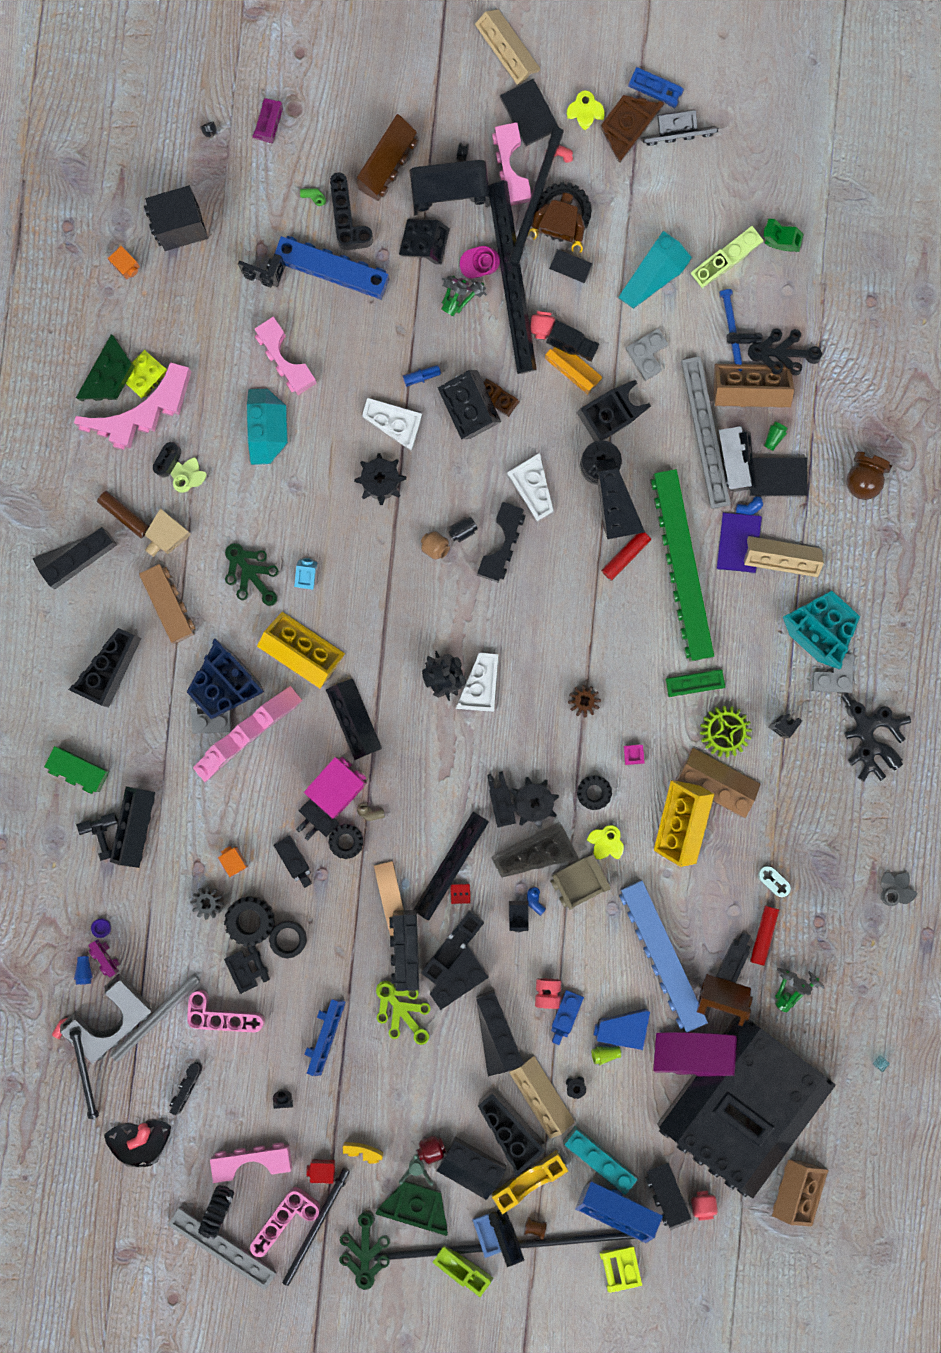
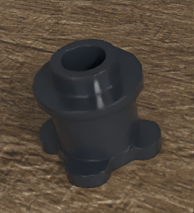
M579 1076L576 1079H566L567 1095L574 1099L582 1098L586 1093L584 1078ZM575 1086L580 1087L578 1091L573 1090Z

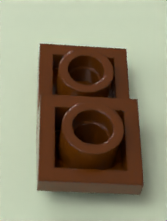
M486 378L483 383L495 409L509 417L519 404V400Z

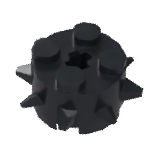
M378 453L376 459L370 462H360L363 470L361 476L354 479V482L363 486L362 499L371 496L374 499H378L379 504L383 505L384 500L390 498L391 495L398 498L401 496L397 490L399 482L406 480L407 477L398 474V459L388 461L382 458L381 453ZM380 475L383 478L385 477V479H382V483H378V480H375Z
M435 651V658L427 656V662L424 663L426 667L422 669L426 687H431L435 697L446 696L447 700L450 701V693L457 696L458 690L466 685V679L461 670V660L449 654L439 656L437 651Z
M525 777V785L520 789L511 788L510 791L515 797L513 800L514 804L508 807V811H516L517 815L520 816V826L529 821L534 822L540 829L544 819L548 816H557L553 811L554 801L559 798V795L551 794V791L547 788L548 780L545 779L540 784H533L529 777ZM536 798L538 805L531 807L530 799Z

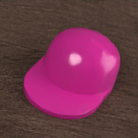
M489 246L469 249L460 258L462 274L471 279L491 275L497 271L500 265L498 252Z

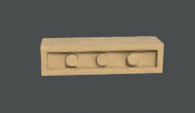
M500 10L486 11L475 23V26L517 85L522 84L530 74L538 73L541 70Z
M751 536L747 538L748 550L744 558V565L813 577L819 576L824 564L820 548Z
M534 1056L527 1060L524 1065L509 1072L550 1139L563 1134L574 1124V1119Z

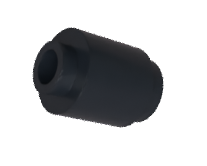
M464 517L451 525V530L448 533L453 541L457 540L460 543L475 534L478 528L471 517Z

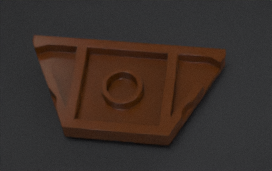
M623 95L603 121L600 128L619 163L622 162L664 105L663 102H650L644 98L635 99L632 96Z

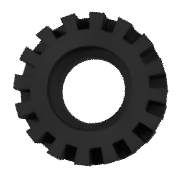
M597 775L588 776L580 782L577 788L578 800L587 809L599 810L606 807L611 801L612 788L610 783L603 777ZM592 785H597L602 790V795L598 800H591L587 795V790Z
M351 824L337 826L329 836L328 844L330 851L338 858L349 859L355 857L364 845L362 832ZM343 834L351 835L354 840L353 846L349 849H343L339 845V838Z

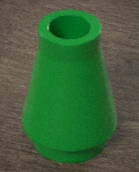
M774 421L773 425H770L763 446L774 451L776 446L787 435L786 431L788 428Z

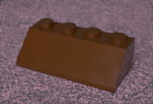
M399 114L395 116L357 176L359 190L376 201H379L381 197H385L389 189V183L395 181L399 174L398 169L401 165L404 166L409 158L408 153L411 149L414 150L419 142L417 140V131Z

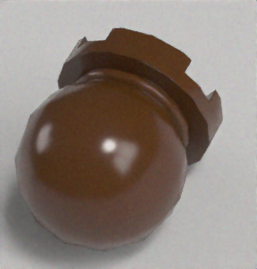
M858 451L853 459L857 465L848 472L846 485L854 497L861 500H869L879 495L884 488L885 479L883 474L890 473L892 465L876 455L873 458L864 456L865 452Z

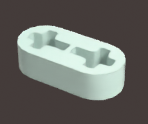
M769 866L760 868L758 871L759 880L776 896L786 897L790 893V884L775 869ZM764 871H767V872H768V871H771L770 876H771L774 880L771 881V880L768 879V878L763 879V877H764L763 872H764ZM776 882L780 885L785 884L784 889L786 891L784 893L781 891L777 892L779 888L775 885Z

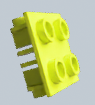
M145 350L133 361L135 368L126 382V385L141 399L144 396L147 397L151 391L150 387L154 389L153 384L156 383L158 385L157 380L160 382L167 372V369Z

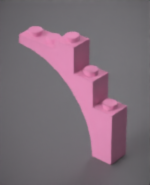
M170 363L165 377L158 388L147 400L134 409L107 418L76 416L74 424L83 432L90 433V430L96 431L97 435L106 438L110 435L109 441L115 448L124 450L126 447L131 449L136 427H138L137 430L149 433V430L155 432L161 410H163V414L169 416L180 414L191 370L189 367Z
M289 686L261 705L253 715L238 724L227 736L213 744L193 769L204 782L208 781L242 749L294 710L303 700Z

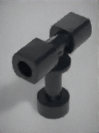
M115 813L101 816V819L92 822L88 820L76 824L79 835L92 832V835H97L102 852L98 854L100 861L111 858L112 850L108 848L104 832L107 831V827L118 824Z

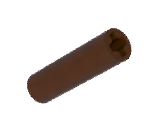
M104 491L98 498L97 503L142 539L150 526L112 494Z

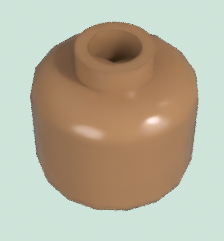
M436 531L429 534L426 533L421 539L422 552L432 559H442L450 550L448 539Z

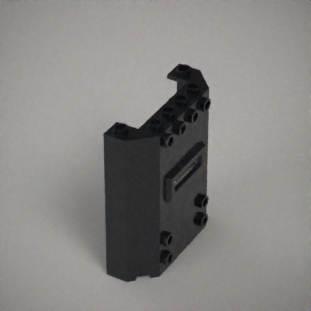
M736 1015L722 1034L737 1037L734 1076H697L693 1074L657 1125L660 1128L659 1132L663 1136L674 1140L678 1144L676 1147L684 1154L687 1152L694 1156L692 1159L700 1166L705 1164L709 1167L708 1171L716 1178L721 1176L725 1179L724 1183L732 1190L737 1188V1191L744 1197L754 1198L836 1084L750 1019L744 1020L742 1026L738 1025L740 1016ZM729 1103L763 1128L759 1135H756L725 1111Z

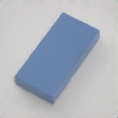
M489 1214L472 1219L485 1258L501 1252L494 1228L490 1225Z

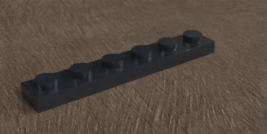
M472 812L413 909L417 910V914L429 921L489 823L488 820L475 812Z

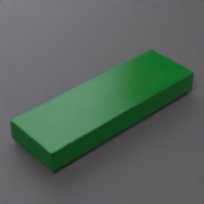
M722 669L665 679L668 698L725 688Z

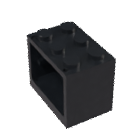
M190 185L145 198L147 205H144V210L150 220L149 227L151 233L154 235L158 245L162 246L165 251L209 239L199 204Z

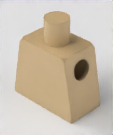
M160 509L145 533V536L152 541L145 551L152 557L160 549L169 554L185 541L191 533Z

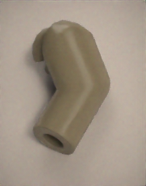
M360 803L357 807L358 814L367 821L385 818L383 809L373 811L365 803Z

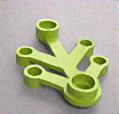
M387 980L381 981L376 987V994L381 999L377 1021L381 1024L387 1022L388 1014L386 1011L389 1001L393 1006L392 1024L388 1032L389 1037L397 1039L400 1036L399 1022L401 1016L413 1031L414 1041L419 1045L426 1044L429 1040L428 1031L420 1028L407 1011L420 1012L426 1015L430 1012V1005L426 1002L421 1004L399 1002L396 996H408L409 999L413 1000L418 997L419 992L416 991V996L411 997L408 990L396 991L392 982ZM388 987L389 993H383L382 988ZM423 1005L428 1006L427 1012L421 1010ZM384 1014L386 1020L381 1021L379 1015ZM393 1029L398 1031L397 1036L391 1035ZM421 1032L424 1033L425 1038L419 1039L418 1034Z

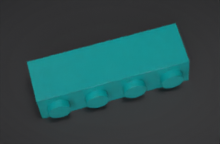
M574 1126L563 1140L564 1145L623 1194L626 1195L638 1180L632 1171L577 1126Z

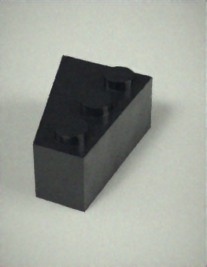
M469 944L465 946L442 979L430 991L431 997L440 1010L489 978L488 973Z

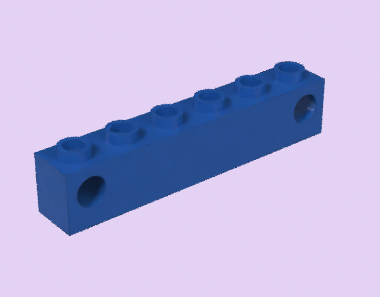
M281 236L275 254L282 256L286 267L380 300L383 298L389 281V274L382 268L376 267V269L368 267L369 265L365 262L358 261L356 263L350 261L351 259L345 255H340V257L333 255V252L328 249H316L313 244L307 242L304 244L299 243L297 239L291 236L286 238ZM285 246L292 249L288 254L283 253ZM371 278L380 279L382 282L379 285H374L371 283Z

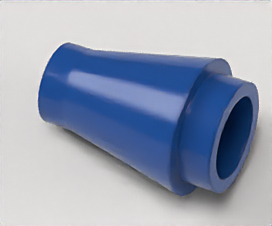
M89 956L77 957L74 975L76 985L91 984L93 975Z

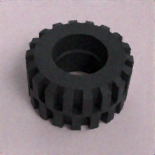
M247 896L235 901L230 905L225 914L224 925H226V933L230 935L229 938L231 940L234 939L237 944H243V946H254L263 942L269 937L275 925V915L272 913V907L268 906L267 902L261 900L260 897ZM253 910L259 915L261 924L255 932H246L241 928L239 916L243 911Z

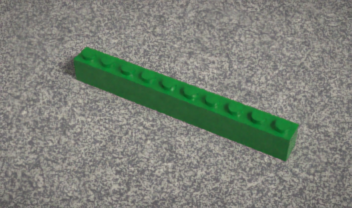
M677 469L654 473L650 483L652 490L656 492L654 504L655 508L659 509L660 512L658 524L660 528L663 527L664 535H661L663 546L667 547L668 553L665 554L667 565L671 567L669 578L671 584L674 583L675 586L673 598L674 602H678L679 606L676 613L678 621H682L683 628L680 629L682 640L685 639L687 647H684L686 659L689 658L690 662L713 658L715 656Z

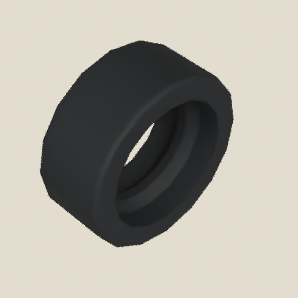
M284 921L275 926L269 938L270 947L273 952L279 957L287 959L300 954L307 942L305 930L294 921ZM291 928L298 933L300 940L294 950L285 951L277 944V935L281 930Z

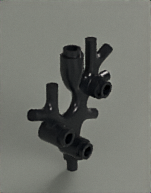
M846 693L841 698L846 703L847 714L855 719L856 728L844 732L845 738H860L862 741V745L855 749V754L848 759V762L851 766L858 761L864 762L863 770L858 776L859 780L865 782L869 773L874 772L878 779L882 781L886 778V775L874 761L876 755H880L888 767L894 771L900 768L903 763L898 753L888 744L876 741L873 733L878 727H886L897 741L902 743L906 738L899 728L902 725L911 723L910 716L893 718L891 709L886 706L876 708L874 715L868 716L865 714L864 705L855 699L852 700L848 693ZM855 707L859 708L858 714L855 712ZM882 711L886 712L885 717L882 716ZM864 749L867 750V755H866V756L863 755V750H864Z

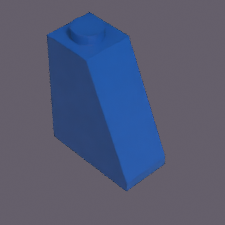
M641 1009L599 1019V1023L594 1026L593 1035L596 1036L598 1042L643 1050L650 1011L648 1009Z

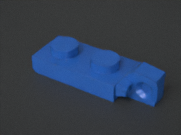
M565 990L560 1002V1008H558L551 1025V1031L554 1032L552 1043L560 1045L562 1037H568V1034H570L584 999L583 996Z

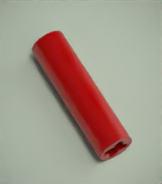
M645 532L636 534L609 561L601 572L612 581L652 539Z
M764 906L750 962L765 966L779 909Z

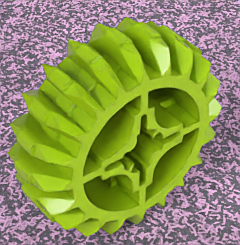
M722 706V712L716 707V714L709 711L708 715L711 718H703L707 725L700 724V727L705 728V731H700L699 734L706 735V738L701 739V742L708 741L709 743L705 748L708 749L712 746L711 754L718 750V757H721L723 752H725V757L728 758L730 751L733 756H736V749L739 752H743L744 750L741 745L745 747L749 745L744 740L751 739V736L746 735V732H752L751 728L746 729V725H749L750 721L743 722L747 717L746 714L739 717L741 710L738 709L733 713V706L729 708L728 712L726 706ZM723 716L732 717L738 724L733 726L727 724ZM718 719L719 728L715 733L711 734V726ZM724 726H726V729L734 728L733 730H730V732L727 733L728 737H725L726 735L722 734L717 736V734L721 733V731L724 730ZM740 729V738L734 745L733 734ZM719 737L723 738L729 748L721 747L713 740Z

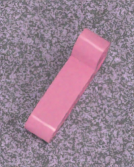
M196 990L189 997L187 1022L191 1028L258 1032L265 1024L264 1016L258 1012L208 1009L209 996L204 990ZM199 994L203 997L202 1004L195 1002V995ZM194 1014H199L202 1017L201 1023L194 1022ZM214 1015L221 1018L220 1025L213 1023L212 1017ZM232 1017L240 1018L241 1024L239 1026L233 1025L231 1022ZM254 1018H257V1022H260L256 1027L254 1023H247L246 1027L244 1026L246 1021H252Z
M299 1187L289 1190L253 1239L250 1246L251 1253L256 1257L264 1256L296 1213L307 1221L315 1220L320 1212L319 1202ZM297 1194L300 1197V1201L293 1202L290 1196ZM313 1206L316 1212L309 1214L306 1211V1207ZM285 1210L289 1216L282 1218L279 1215V1211ZM274 1226L277 1232L271 1234L268 1232L267 1227ZM265 1238L266 1241L263 1247L257 1248V1245Z

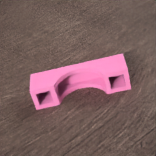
M516 122L496 126L495 133H492L493 144L498 146L499 152H495L497 164L501 163L502 171H499L500 180L507 181L511 206L528 203L531 198L529 180L518 176L512 170L509 162L512 153L521 146L518 124Z
M274 316L255 328L257 335L254 337L260 346L265 345L267 351H265L270 361L275 360L278 365L275 368L281 377L285 375L288 380L286 385L291 392L295 391L297 395H300L317 384L306 364H291L281 356V344L286 336Z
M280 1142L268 1148H265V1145H260L248 1151L245 1148L235 1149L234 1153L226 1154V1151L216 1152L210 1159L213 1183L233 1180L237 1169L247 1162L263 1164L271 1175L291 1172L290 1146Z

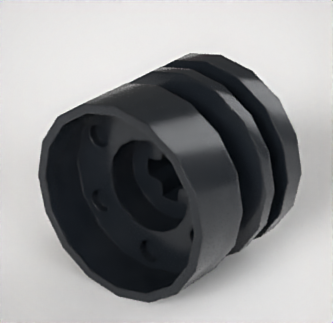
M604 440L595 441L588 445L582 454L580 461L581 474L591 484L598 485L595 461L604 458V460L614 458L619 470L621 468V453L611 442Z

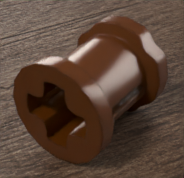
M527 1217L524 1235L532 1234L543 1239L547 1222L543 1221L541 1223Z

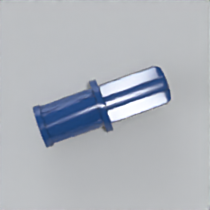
M438 365L424 370L419 368L418 371L403 375L406 387L420 382L425 383L424 380L441 375V370Z

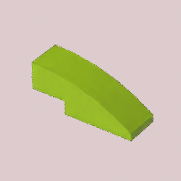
M445 1246L432 1262L462 1287L466 1286L479 1297L482 1296L494 1279L473 1262Z

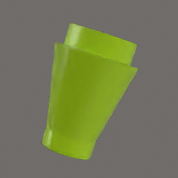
M596 1046V1048L591 1050L593 1063L603 1065L614 1059L621 1058L620 1047Z

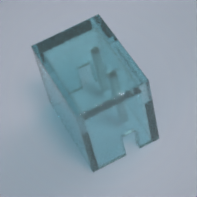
M880 1055L873 1063L881 1072H884L890 1064Z

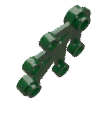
M230 544L225 550V556L230 561L225 582L230 586L236 584L237 577L235 574L238 563L242 568L240 589L236 593L237 598L242 601L248 598L247 589L250 579L262 594L263 603L267 606H274L278 601L276 593L271 590L268 591L255 573L276 577L279 574V569L274 565L269 567L249 565L244 558L265 562L267 560L266 552L263 550L257 552L245 551L239 544ZM232 550H237L238 554L232 556L231 552ZM260 553H264L265 555L264 559L262 560L258 559V555ZM271 568L276 569L274 575H271L269 572ZM230 576L234 577V582L232 583L228 582ZM241 591L246 592V596L244 598H240L239 593ZM272 595L273 599L271 601H267L266 596Z
M364 1211L358 1217V1224L362 1227L361 1248L354 1242L351 1234L344 1233L340 1237L341 1245L348 1246L361 1261V1268L352 1260L351 1254L347 1252L340 1256L339 1262L341 1265L347 1266L356 1275V1285L362 1290L370 1289L375 1282L374 1276L382 1268H386L390 1264L389 1256L381 1255L377 1264L369 1270V1261L383 1248H387L391 1242L389 1236L382 1235L378 1242L370 1249V1227L375 1221V1217L370 1211ZM367 1218L368 1224L363 1223L362 1219ZM344 1236L349 1238L348 1243L344 1242ZM381 1239H386L387 1244H382ZM343 1256L348 1257L349 1262H344ZM381 1259H386L387 1264H382ZM362 1277L367 1278L368 1282L363 1283Z

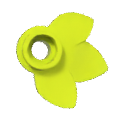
M581 91L577 95L576 101L572 102L567 109V118H577L579 125L584 130L590 127L594 118L603 120L605 116L602 104L595 101L593 94L589 91ZM583 97H587L589 99V102L587 104H584L582 102Z
M614 825L605 826L603 830L595 829L587 838L588 842L595 844L593 853L596 859H604L609 854L615 859H619L623 853L624 845L620 840L621 833L618 827ZM612 832L615 836L609 838L607 834Z

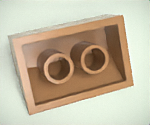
M788 1159L784 1168L785 1173L782 1182L779 1185L778 1197L773 1206L772 1216L790 1225L812 1226L828 1170L799 1160Z

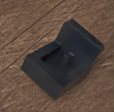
M509 901V931L523 932L529 930L528 901Z

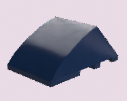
M216 638L212 642L213 645L208 655L206 654L204 657L205 661L202 667L197 671L187 690L190 697L210 719H214L264 693L258 679L235 654Z

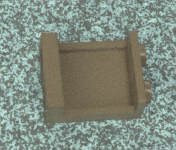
M593 854L552 874L553 879L550 880L555 891L559 889L562 895L559 899L563 907L566 908L568 906L569 910L611 889Z

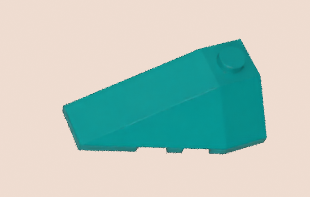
M663 231L618 299L634 309L653 293L667 285L668 282L678 277L691 261V255L678 240Z

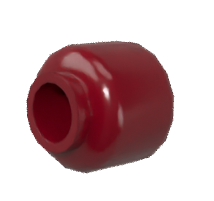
M435 1135L419 1142L420 1148L416 1149L420 1161L424 1160L426 1164L442 1160L444 1153H446L442 1139L437 1138Z

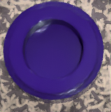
M104 918L95 920L91 925L92 934L97 938L108 936L111 932V923Z

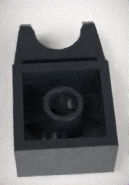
M636 380L611 389L576 412L594 442L605 440L617 433L651 407L650 403L635 406L629 401L628 394L638 384ZM606 414V421L601 418L602 415Z

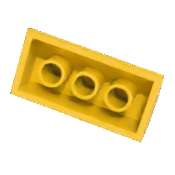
M281 612L263 632L257 645L258 648L320 689L330 678L345 655L344 652L284 612Z
M671 780L653 851L680 867L696 864L714 793L699 785Z

